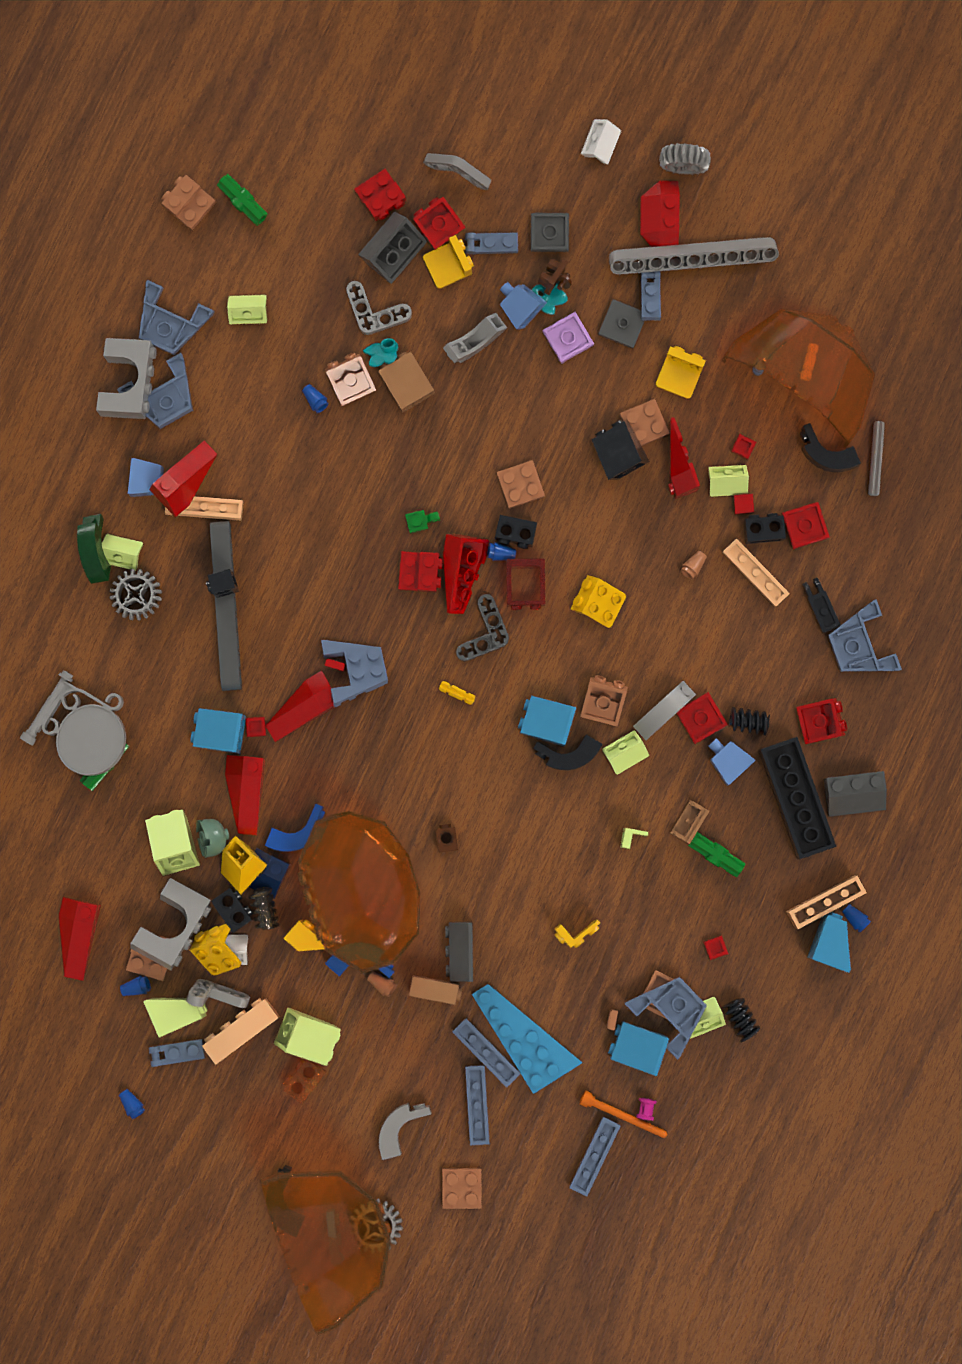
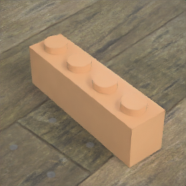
M852 876L791 908L786 913L794 928L799 929L866 894V891L858 876Z
M259 998L251 1004L253 1007L251 1010L246 1012L244 1009L236 1015L237 1020L231 1024L228 1021L221 1026L219 1034L215 1036L212 1033L204 1039L206 1043L202 1047L215 1065L280 1017L267 998L263 1001Z

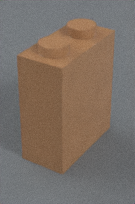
M404 352L398 355L396 361L391 364H383L378 371L379 376L402 413L435 394L433 387L411 352Z
M413 975L409 996L455 1005L456 1000L460 1001L462 988H459V983Z

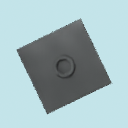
M531 213V252H569V213Z
M613 299L598 335L633 349L645 320H641V310Z

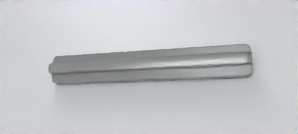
M875 421L873 427L868 491L870 496H878L880 491L885 423L882 421Z

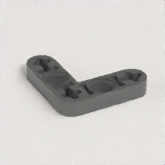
M484 594L478 599V607L489 634L459 645L456 655L461 661H469L506 646L509 641L507 630L495 600L491 595ZM484 598L487 601L491 600L492 603L489 604L491 610L495 609L496 612L484 615V612H488L486 606H481ZM490 616L498 617L499 623L496 626L488 624ZM500 626L503 628V630H499L501 636L505 635L506 637L503 639L504 643L502 644L499 641H495L497 638L496 631L494 633L491 632V630L498 629ZM481 640L488 643V648L485 651H480L477 648V643ZM474 643V649L478 654L473 655V651L469 652L467 658L464 655H459L462 652L461 648L471 649L470 644Z

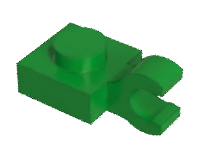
M424 510L405 514L410 534L429 529L428 523L440 521L438 512L425 515Z

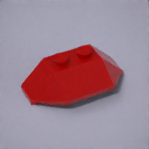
M659 181L641 196L640 235L650 247L678 245L680 207L678 181Z

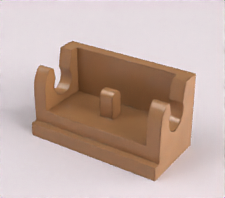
M690 800L670 834L690 844L708 815L709 810Z

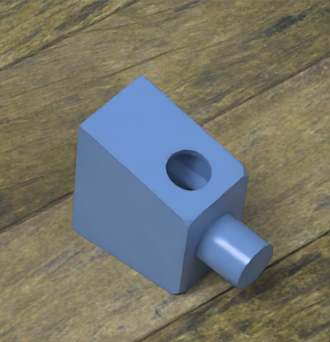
M507 282L500 289L506 296L500 305L516 329H524L547 304L544 299L525 285H517L513 288Z
M131 458L128 494L131 497L154 495L149 489L163 475L164 468L159 464Z
M716 738L709 745V748L716 754L710 759V762L726 786L730 785L756 761L731 741L723 746Z

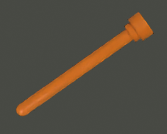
M585 1090L580 1099L579 1105L586 1108L587 1106L596 1107L657 1136L667 1137V1131L595 1099V1096L592 1095L593 1093Z

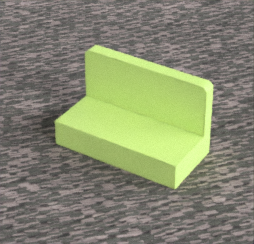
M266 295L229 296L227 307L229 324L267 323Z
M747 465L708 467L711 497L748 494L749 475Z
M106 534L102 542V548L109 564L136 571L143 542Z
M635 730L602 749L617 775L649 756L643 741Z
M623 828L620 848L630 849L632 834L648 836V832Z
M715 997L703 1001L707 1006L690 1039L726 1025L723 1013Z

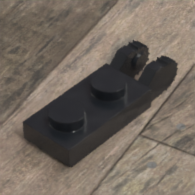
M813 579V584L818 591V594L815 595L812 594L807 582L803 583L802 586L808 597V603L821 632L825 633L841 626L819 579Z

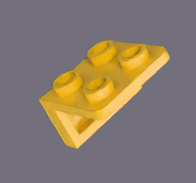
M456 235L449 238L448 244L423 256V260L438 289L472 275L471 267L474 266L470 256L466 257L463 251L466 249L462 239L458 240Z
M670 347L656 381V386L683 398L690 399L706 360H703V357L696 353H692V355L686 353L681 347Z
M587 575L586 579L582 582L578 595L573 600L571 610L586 615L603 626L610 628L626 599V594L600 578Z
M594 920L574 938L560 924L554 929L557 932L554 935L561 944L565 942L570 948L572 946L577 948L585 941L583 939L585 935H592L599 929L600 921Z
M227 924L215 926L210 930L197 933L190 948L192 954L211 975H218L238 968L241 965L239 958L225 944L230 931Z

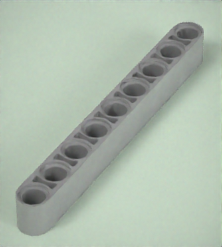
M766 237L615 250L609 255V263L614 274H631L772 262L777 259L779 252L775 240Z

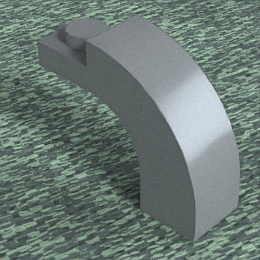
M497 313L485 317L473 330L463 337L447 343L443 349L454 363L458 361L462 363L493 342L507 329V326Z
M682 681L633 727L647 740L696 694Z
M408 1102L390 1113L382 1126L379 1136V1149L382 1160L402 1154L398 1139L400 1128L409 1120L431 1115L430 1105L425 1106V1103L417 1104L411 1110Z

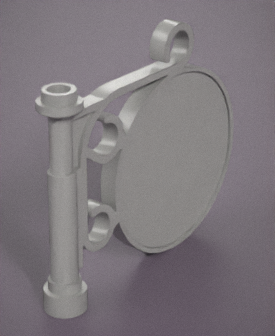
M63 670L62 673L58 674L61 676V679L53 692L46 699L26 732L23 731L20 739L33 746L37 740V733H40L41 730L50 736L57 734V752L66 767L85 776L100 775L117 764L126 746L124 725L121 719L113 712L123 707L124 700L116 693L109 694L105 702L110 703L114 697H117L119 700L117 706L111 707L88 692L70 684L69 682L72 683L73 675ZM74 692H81L103 706L90 704L80 707V697L73 694L76 703L74 706L69 707L65 697ZM62 702L63 706L71 712L60 724L58 720L52 717ZM50 720L55 723V729L51 732L47 730Z

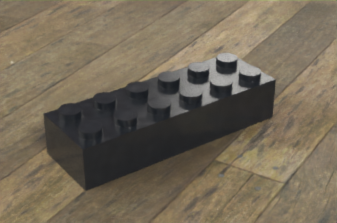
M798 737L758 750L796 858L803 859L837 847Z

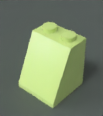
M183 809L173 810L161 816L155 815L151 819L145 820L153 860L163 876L200 866L188 819Z
M150 998L143 1001L158 1037L206 1017L205 1012L208 1011L206 1004L202 1007L192 1006L186 1002L187 998Z
M287 1007L274 1044L286 1053L327 1066L333 1057L335 1043L340 1039L341 1029L333 1024Z

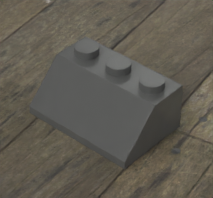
M394 212L358 255L370 268L392 284L428 241L405 216Z
M884 771L823 779L828 817L886 810L887 788Z
M449 922V926H445V937L449 938V946H446V957H450V965H446V977H450V981L473 982V922Z

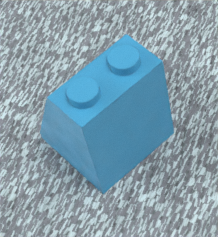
M531 696L530 700L526 699L523 710L527 712L525 718L521 717L518 729H521L520 734L564 747L576 707Z
M199 708L198 712H195L193 723L196 724V729L191 733L190 742L196 748L241 754L246 716L239 713Z
M830 912L828 915L822 916L807 958L849 973L851 967L847 922L842 920L843 916Z
M622 1021L621 1025L617 1024L614 1033L617 1038L615 1043H611L608 1054H611L610 1059L657 1076L669 1038Z

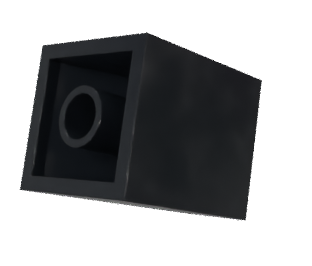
M622 420L612 424L613 428L608 431L605 429L595 434L596 437L592 439L608 480H618L650 462L628 421L622 422Z

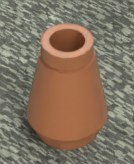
M697 551L682 565L681 573L688 579L693 580L694 577L698 576L707 556L703 552Z
M375 971L367 979L383 996L390 997L397 987L393 979Z

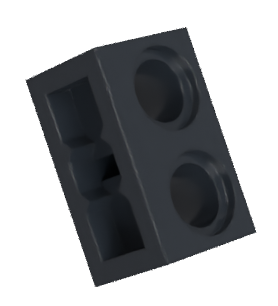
M778 513L767 514V517L761 518L759 515H750L743 522L746 544L777 542L786 539L784 516H779ZM776 523L779 530L777 532L771 531L769 524ZM750 525H757L760 532L752 533Z
M500 515L495 540H498L499 544L509 545L514 543L517 544L518 548L528 549V547L533 546L537 522ZM508 526L512 532L506 536L501 533V529ZM527 530L531 536L525 540L519 534L521 531Z
M231 569L207 575L209 579L206 581L208 591L216 598L239 592L235 575Z
M229 888L211 902L231 932L235 933L254 920L252 918L254 914L248 905L244 906L242 903V895L236 889ZM226 896L233 898V905L230 907L224 904ZM237 912H242L244 915V920L241 923L235 921L234 916Z

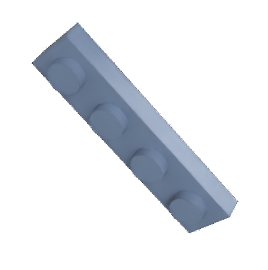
M467 1018L452 1031L506 1087L521 1074Z
M485 1065L465 1066L470 1145L490 1144Z
M602 1117L569 1186L570 1189L586 1197L588 1196L621 1127L620 1124Z

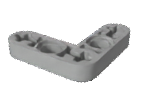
M427 153L423 162L426 166L435 170L454 171L480 189L488 190L490 186V178L458 156Z
M352 281L347 285V294L358 326L363 334L371 335L411 319L412 311L407 304H399L372 313L362 284L358 281ZM353 286H356L357 289L360 288L358 290L359 297H364V299L356 300L354 292L350 293L353 290ZM360 303H364L367 306L366 311L363 313H359L356 310V306ZM401 309H404V311H408V313H406V317L403 318L402 315L396 316L397 321H394V317L391 312L395 311V315L401 313ZM382 315H389L391 321L388 324H383L380 318ZM367 316L368 323L373 324L370 326V330H367L366 327L363 328L365 325L364 319L361 318L359 320V317Z
M198 979L190 989L186 1002L192 1006L202 1007L207 999L211 997L236 1007L247 1008L250 996L208 980Z

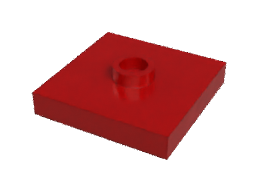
M819 502L781 513L784 516V524L793 550L830 538Z
M709 692L683 706L676 713L694 745L728 725Z

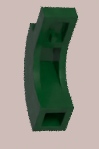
M101 514L83 517L82 525H78L77 528L79 556L84 572L91 584L109 581L111 566L102 548L101 533L104 518Z

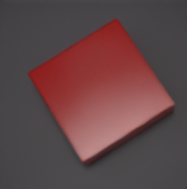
M739 434L731 452L748 460L757 442Z
M753 494L733 496L735 515L754 513Z
M326 659V667L345 672V663Z
M265 717L245 718L247 738L266 736Z
M722 935L703 942L710 960L728 954Z

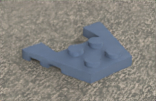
M147 280L139 339L150 340L153 346L175 355L215 312L198 303L189 321L156 306V303L164 288Z
M182 353L166 361L175 378L152 390L151 395H148L150 408L149 412L146 413V417L159 429L193 411ZM130 381L119 387L117 391L124 393L130 390L134 384Z
M877 599L873 600L828 635L840 672L902 670L896 654L877 660L864 622L882 616Z
M321 640L324 659L344 656L350 686L331 688L334 707L341 705L346 700L355 699L357 695L363 692L368 693L388 683L381 647Z
M680 977L625 1003L636 1016L653 1003L680 1033L666 1048L677 1060L680 1058L707 1006Z

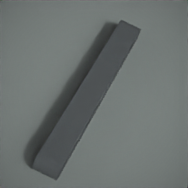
M230 521L211 522L210 536L213 574L227 569H231L234 573ZM234 593L220 598L215 597L222 691L242 690L236 594Z

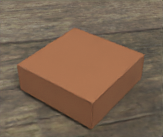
M609 1009L607 1029L615 1030L618 1010Z

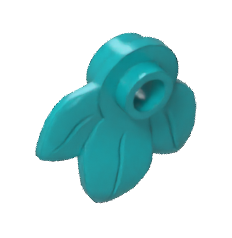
M557 284L550 295L544 293L546 288L542 285H536L532 289L537 295L538 291L543 293V296L540 297L547 304L541 310L546 314L554 315L555 306L562 305L568 301L567 295L557 288Z
M387 338L381 343H374L368 346L363 352L371 356L369 366L378 367L384 362L386 364L393 363L397 358L396 352L399 347L394 339Z

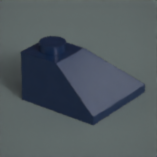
M256 848L255 853L267 866L248 887L275 899L291 864Z

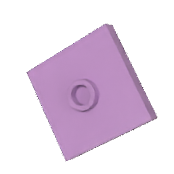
M576 312L542 330L561 364L594 346L592 339Z

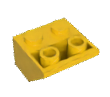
M235 836L222 850L221 874L242 894L265 869L267 864L246 843Z
M299 920L284 937L297 951L321 950L331 946L329 943L330 939L322 932L318 934L314 930L315 926L309 920Z

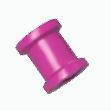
M640 1098V1110L636 1117L654 1120L652 1115L654 1104L657 1101Z

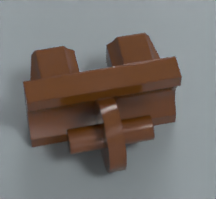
M551 259L546 270L552 273L553 276L546 272L541 274L538 283L546 288L545 294L550 295L556 284L559 290H562V288L568 289L572 285L570 274L566 273L564 275L565 267L568 264L567 260L563 259L559 263Z

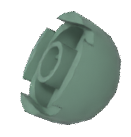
M215 819L197 820L196 832H199L200 837L197 840L202 856L207 858L220 854L226 846V840H229L227 828L224 829L223 825Z

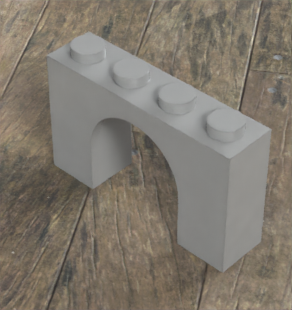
M106 338L103 355L108 363H123L135 366L138 369V379L136 384L124 393L98 392L96 411L101 417L145 419L146 413L149 412L150 408L148 395H151L152 392L150 379L154 375L152 363L153 359L156 358V347L153 346L150 340Z
M170 878L160 894V900L183 913L187 924L184 931L177 937L165 939L140 927L131 942L130 948L163 967L172 970L174 966L178 967L183 958L180 956L184 949L188 950L193 941L190 938L193 933L197 934L202 926L200 921L203 916L207 918L212 907H210V899Z

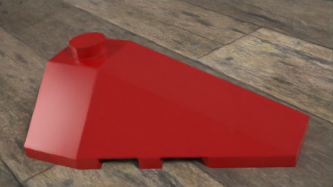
M673 417L669 421L670 484H668L670 494H674L675 499L697 492L700 483L693 463H688V451L681 444L683 442L682 435L675 417Z
M204 440L156 480L149 490L176 518L192 502L217 453Z
M446 534L443 557L447 613L464 614L472 595V585L475 580H478L479 574L477 573L481 564L485 563L487 558L488 539Z
M323 671L306 679L266 724V728L275 742L335 708L331 695L332 687Z
M227 755L225 777L238 834L257 835L265 768L264 758Z
M67 897L62 899L59 925L64 977L84 981L101 908L99 904Z

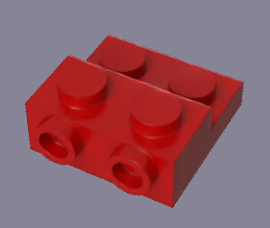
M383 169L354 189L375 222L379 219H385L389 216V212L402 208L406 202V196L386 169Z
M436 197L428 203L430 206L427 209L423 210L421 208L413 214L412 222L420 233L425 236L434 250L449 241L450 237L457 235L466 228L444 197L440 199Z
M401 551L398 590L437 593V588H441V577H438V569H442L443 558H439V553Z
M837 698L796 707L805 744L845 736L847 724L845 720L841 719L840 713L843 712L841 701L837 702Z

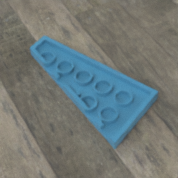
M489 984L472 994L533 1094L583 1063Z

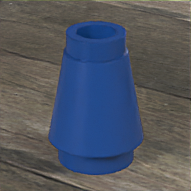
M311 384L303 388L302 392L313 411L320 413L327 408L329 403L323 394Z
M494 542V544L489 543L487 558H490L492 561L515 560L516 549Z
M851 904L842 911L855 931L858 930L860 933L871 922L867 915Z
M139 976L120 986L123 996L143 995L151 990L147 976Z
M129 1089L119 1094L126 1114L131 1119H135L145 1111L144 1105Z

